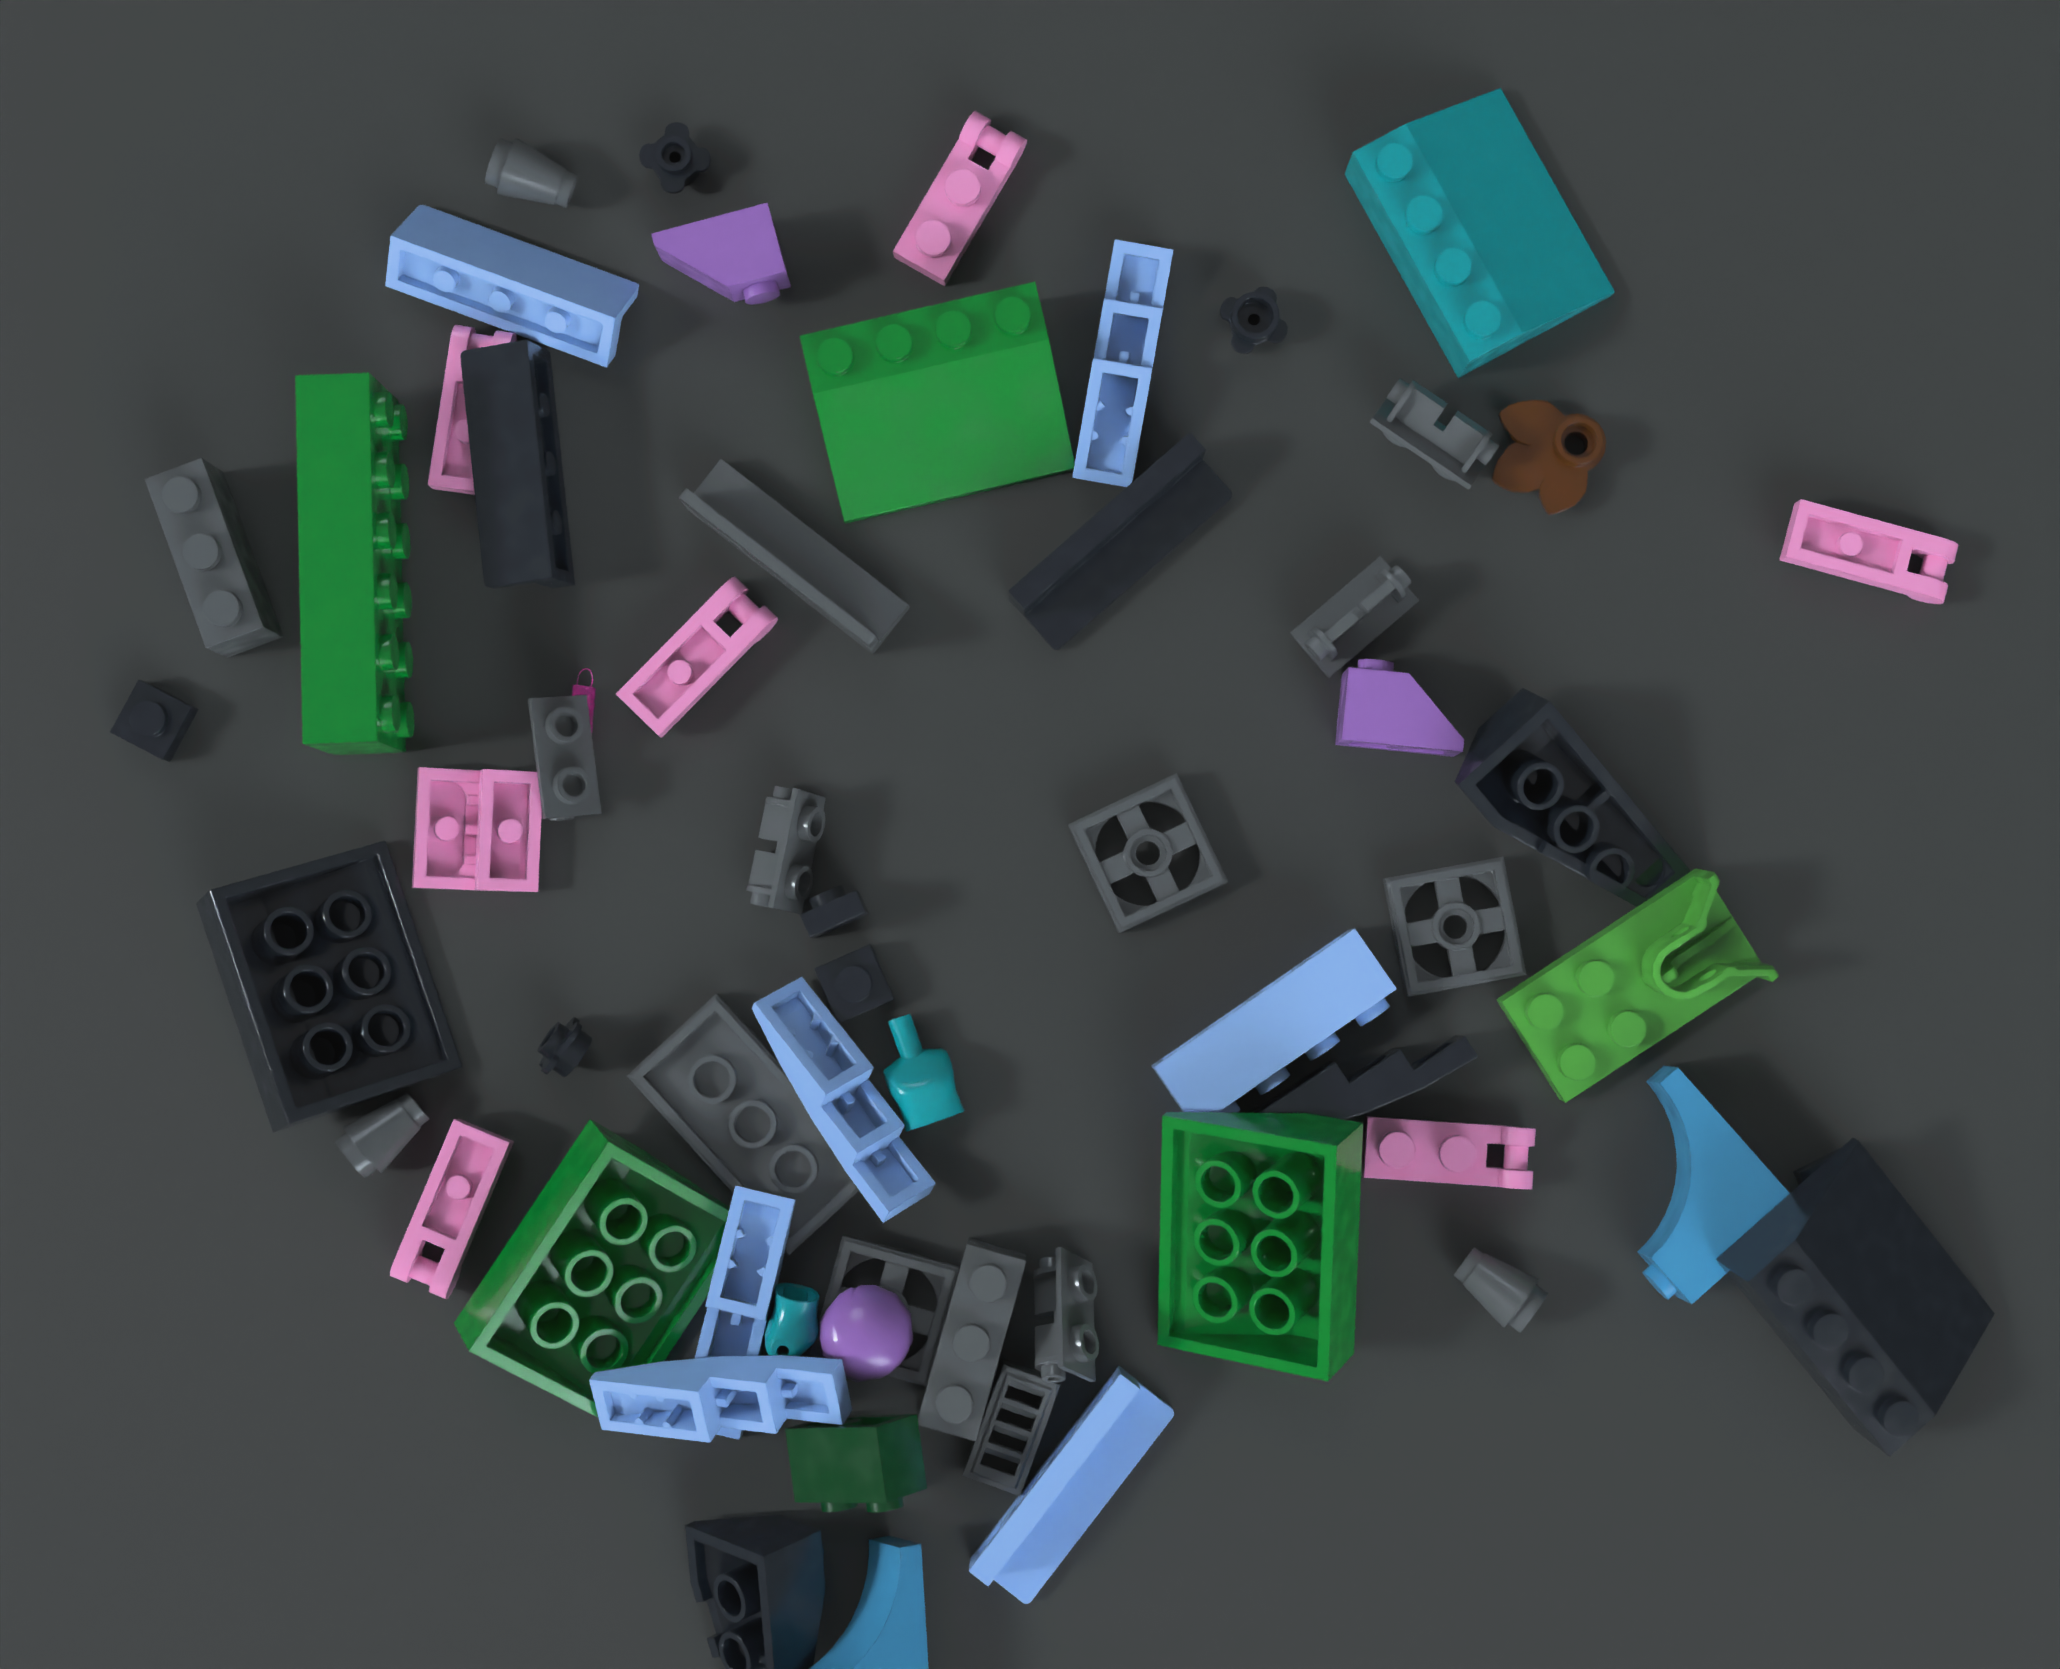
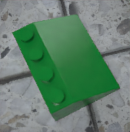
M1036 282L800 335L812 393L845 524L1074 471V457Z
M1166 1112L1162 1115L1157 1345L1329 1381L1354 1354L1363 1123L1307 1113Z
M590 1119L455 1320L454 1325L469 1352L598 1417L589 1381L592 1375L599 1371L665 1361L708 1296L730 1207L640 1147Z

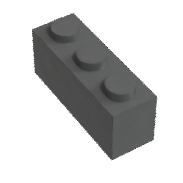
M203 458L146 478V485L205 648L228 658L283 637L224 472Z
M968 1238L919 1412V1426L972 1441L977 1440L1025 1268V1253Z

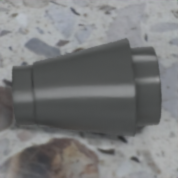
M502 138L498 140L485 176V184L496 187L497 195L554 206L558 205L566 209L569 206L578 180V174L568 171L567 168L518 138L514 142Z
M406 1091L398 1099L395 1098L344 1126L343 1129L346 1133L338 1138L335 1144L354 1168L366 1179L376 1170L382 1174L421 1129V1126L429 1120V1117Z
M1473 1247L1453 1275L1463 1283L1462 1285L1503 1328L1508 1324L1519 1333L1525 1328L1548 1295L1546 1291L1536 1285L1539 1281L1538 1278L1487 1253H1483L1476 1247Z

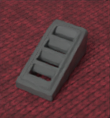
M1003 1358L982 1418L977 1440L973 1443L963 1476L1020 1496L1061 1382H1044L1041 1380L1040 1371ZM1008 1385L1040 1396L1038 1407L1005 1396ZM1000 1408L1033 1419L1030 1429L997 1418ZM992 1430L1025 1441L1022 1452L989 1440ZM984 1452L1017 1463L1014 1475L980 1463Z

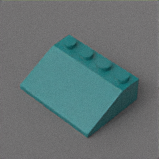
M1501 88L1406 123L1352 152L1344 174L1458 378L1615 293Z

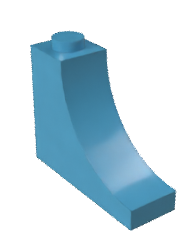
M1663 1066L1646 1082L1657 1095L1670 1121L1676 1147V1178L1671 1201L1661 1223L1650 1239L1637 1252L1649 1265L1642 1272L1643 1275L1665 1299L1668 1300L1675 1294L1677 1298L1693 1304L1727 1274L1716 1259L1790 1193L1678 1067Z
M893 1536L869 1539L867 1575L854 1615L834 1646L809 1669H929L922 1549L920 1543Z

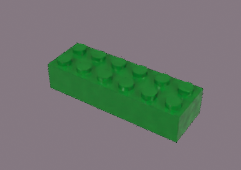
M370 373L295 375L302 742L304 745L333 755L406 753V738L413 736L415 724L412 703L410 701L405 702L404 678H411L413 673L412 648L409 642H403V618H410L412 611L410 586L408 582H402V559H408L410 556L409 528L407 523H401L400 500L407 499L409 495L407 467L404 463H399V441L406 440L408 434L406 409L403 404H398V399Z

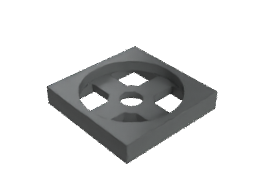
M1177 773L1068 824L1070 832L1118 933L1228 882ZM1153 802L1166 805L1180 813L1184 817L1185 823L1163 833L1150 829L1139 804ZM1117 816L1128 841L1123 852L1099 863L1095 854L1098 835L1107 820ZM1152 842L1157 845L1160 856L1156 863L1144 865L1138 861L1136 850L1141 843ZM1196 844L1199 849V864L1196 874L1190 885L1186 889L1179 891L1168 866L1172 855ZM1133 873L1146 877L1157 902L1150 906L1129 903L1116 896L1110 884Z
M1504 856L1383 879L1405 997L1527 975ZM1459 877H1469L1483 884L1495 896L1499 906L1474 911L1470 906L1464 904ZM1434 882L1439 909L1434 913L1432 919L1407 923L1405 908L1411 896L1424 883ZM1451 915H1459L1466 922L1465 934L1457 939L1447 936L1444 931V922ZM1504 930V940L1499 953L1484 970L1477 972L1472 945L1477 940L1479 934ZM1437 942L1441 947L1446 948L1452 976L1442 978L1424 970L1415 962L1411 947Z
M844 1234L841 1239L820 1319L836 1297L849 1289V1287L842 1286L844 1276L853 1267L872 1258L886 1261L879 1287L897 1294L911 1313L912 1331L928 1336L926 1344L920 1350L905 1358L887 1376L927 1387L960 1266ZM909 1268L922 1271L932 1284L937 1297L935 1311L908 1304L906 1297L902 1293ZM818 1337L812 1345L810 1354L822 1357Z

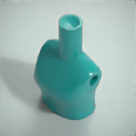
M911 1013L888 1021L900 1057L884 1069L883 1076L889 1093L901 1112L905 1132L965 1111L956 1091L954 1071L947 1051L942 1048H922Z
M779 1283L776 1285L774 1306L764 1333L765 1348L768 1356H801L816 1342L819 1335V1321L817 1318L819 1294L817 1291L794 1283Z

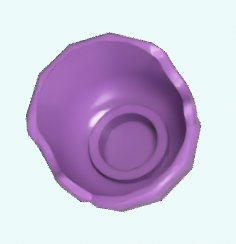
M877 1285L851 1287L836 1297L819 1321L820 1354L823 1358L842 1359L845 1376L852 1381L862 1382L883 1378L903 1362L913 1342L911 1313L897 1294Z

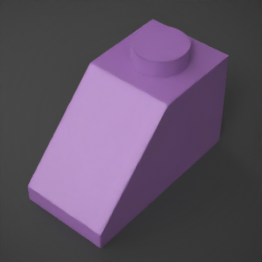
M768 203L651 234L654 246L662 262L733 302L744 299L746 304L750 305L769 302L780 296L779 290L791 287Z
M1377 659L1358 660L1357 668L1348 667L1343 672L1335 745L1450 757L1463 752V737L1409 673L1394 672L1393 662Z

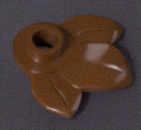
M1545 400L1521 401L1504 408L1498 416L1503 427L1514 440V443L1509 445L1498 459L1492 473V481L1501 488L1514 493H1529L1539 490L1540 501L1548 515L1557 514L1573 507L1586 492L1588 471L1601 461L1605 453L1606 437L1602 427L1587 415L1569 414L1564 416L1554 405ZM1568 436L1579 437L1584 443L1583 453L1579 455L1569 453L1565 448V438Z

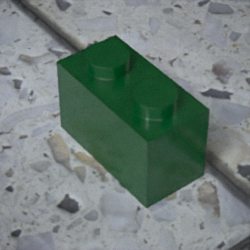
M917 1414L849 1415L843 1425L808 1421L785 1428L795 1503H821L822 1512L848 1510L857 1507L858 1503H866L867 1512L878 1513L899 1509L904 1506L903 1497L927 1489Z

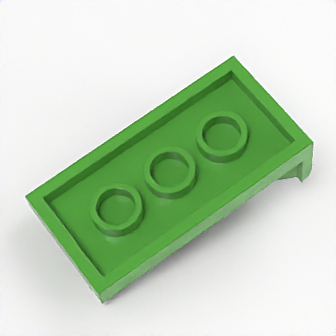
M1697 868L1496 999L1561 1101L1568 1102L1756 977L1771 982L1779 977V974L1772 965L1762 963L1724 904L1717 892L1720 880L1715 872Z

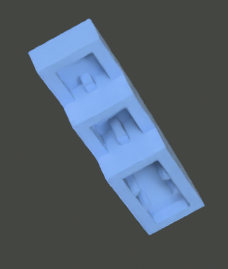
M1116 239L1114 241L1072 478L1128 487L1133 481L1173 249Z
M800 977L754 1002L752 1010L779 1064L809 1116L848 1176L883 1223L929 1195L935 1185V1181L899 1137L905 1125L870 1082L869 1077L874 1067L804 978Z
M735 1185L705 1304L707 1310L694 1359L718 1356H762L765 1343L764 1333L773 1308L775 1288L779 1281L796 1200ZM721 1427L717 1435L740 1440L744 1430Z
M784 1355L718 1356L654 1362L595 1372L589 1379L601 1429L710 1443L721 1427L777 1434L786 1419L843 1425L852 1411L842 1359Z

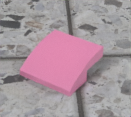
M419 767L417 770L412 888L538 892L542 808L537 772Z

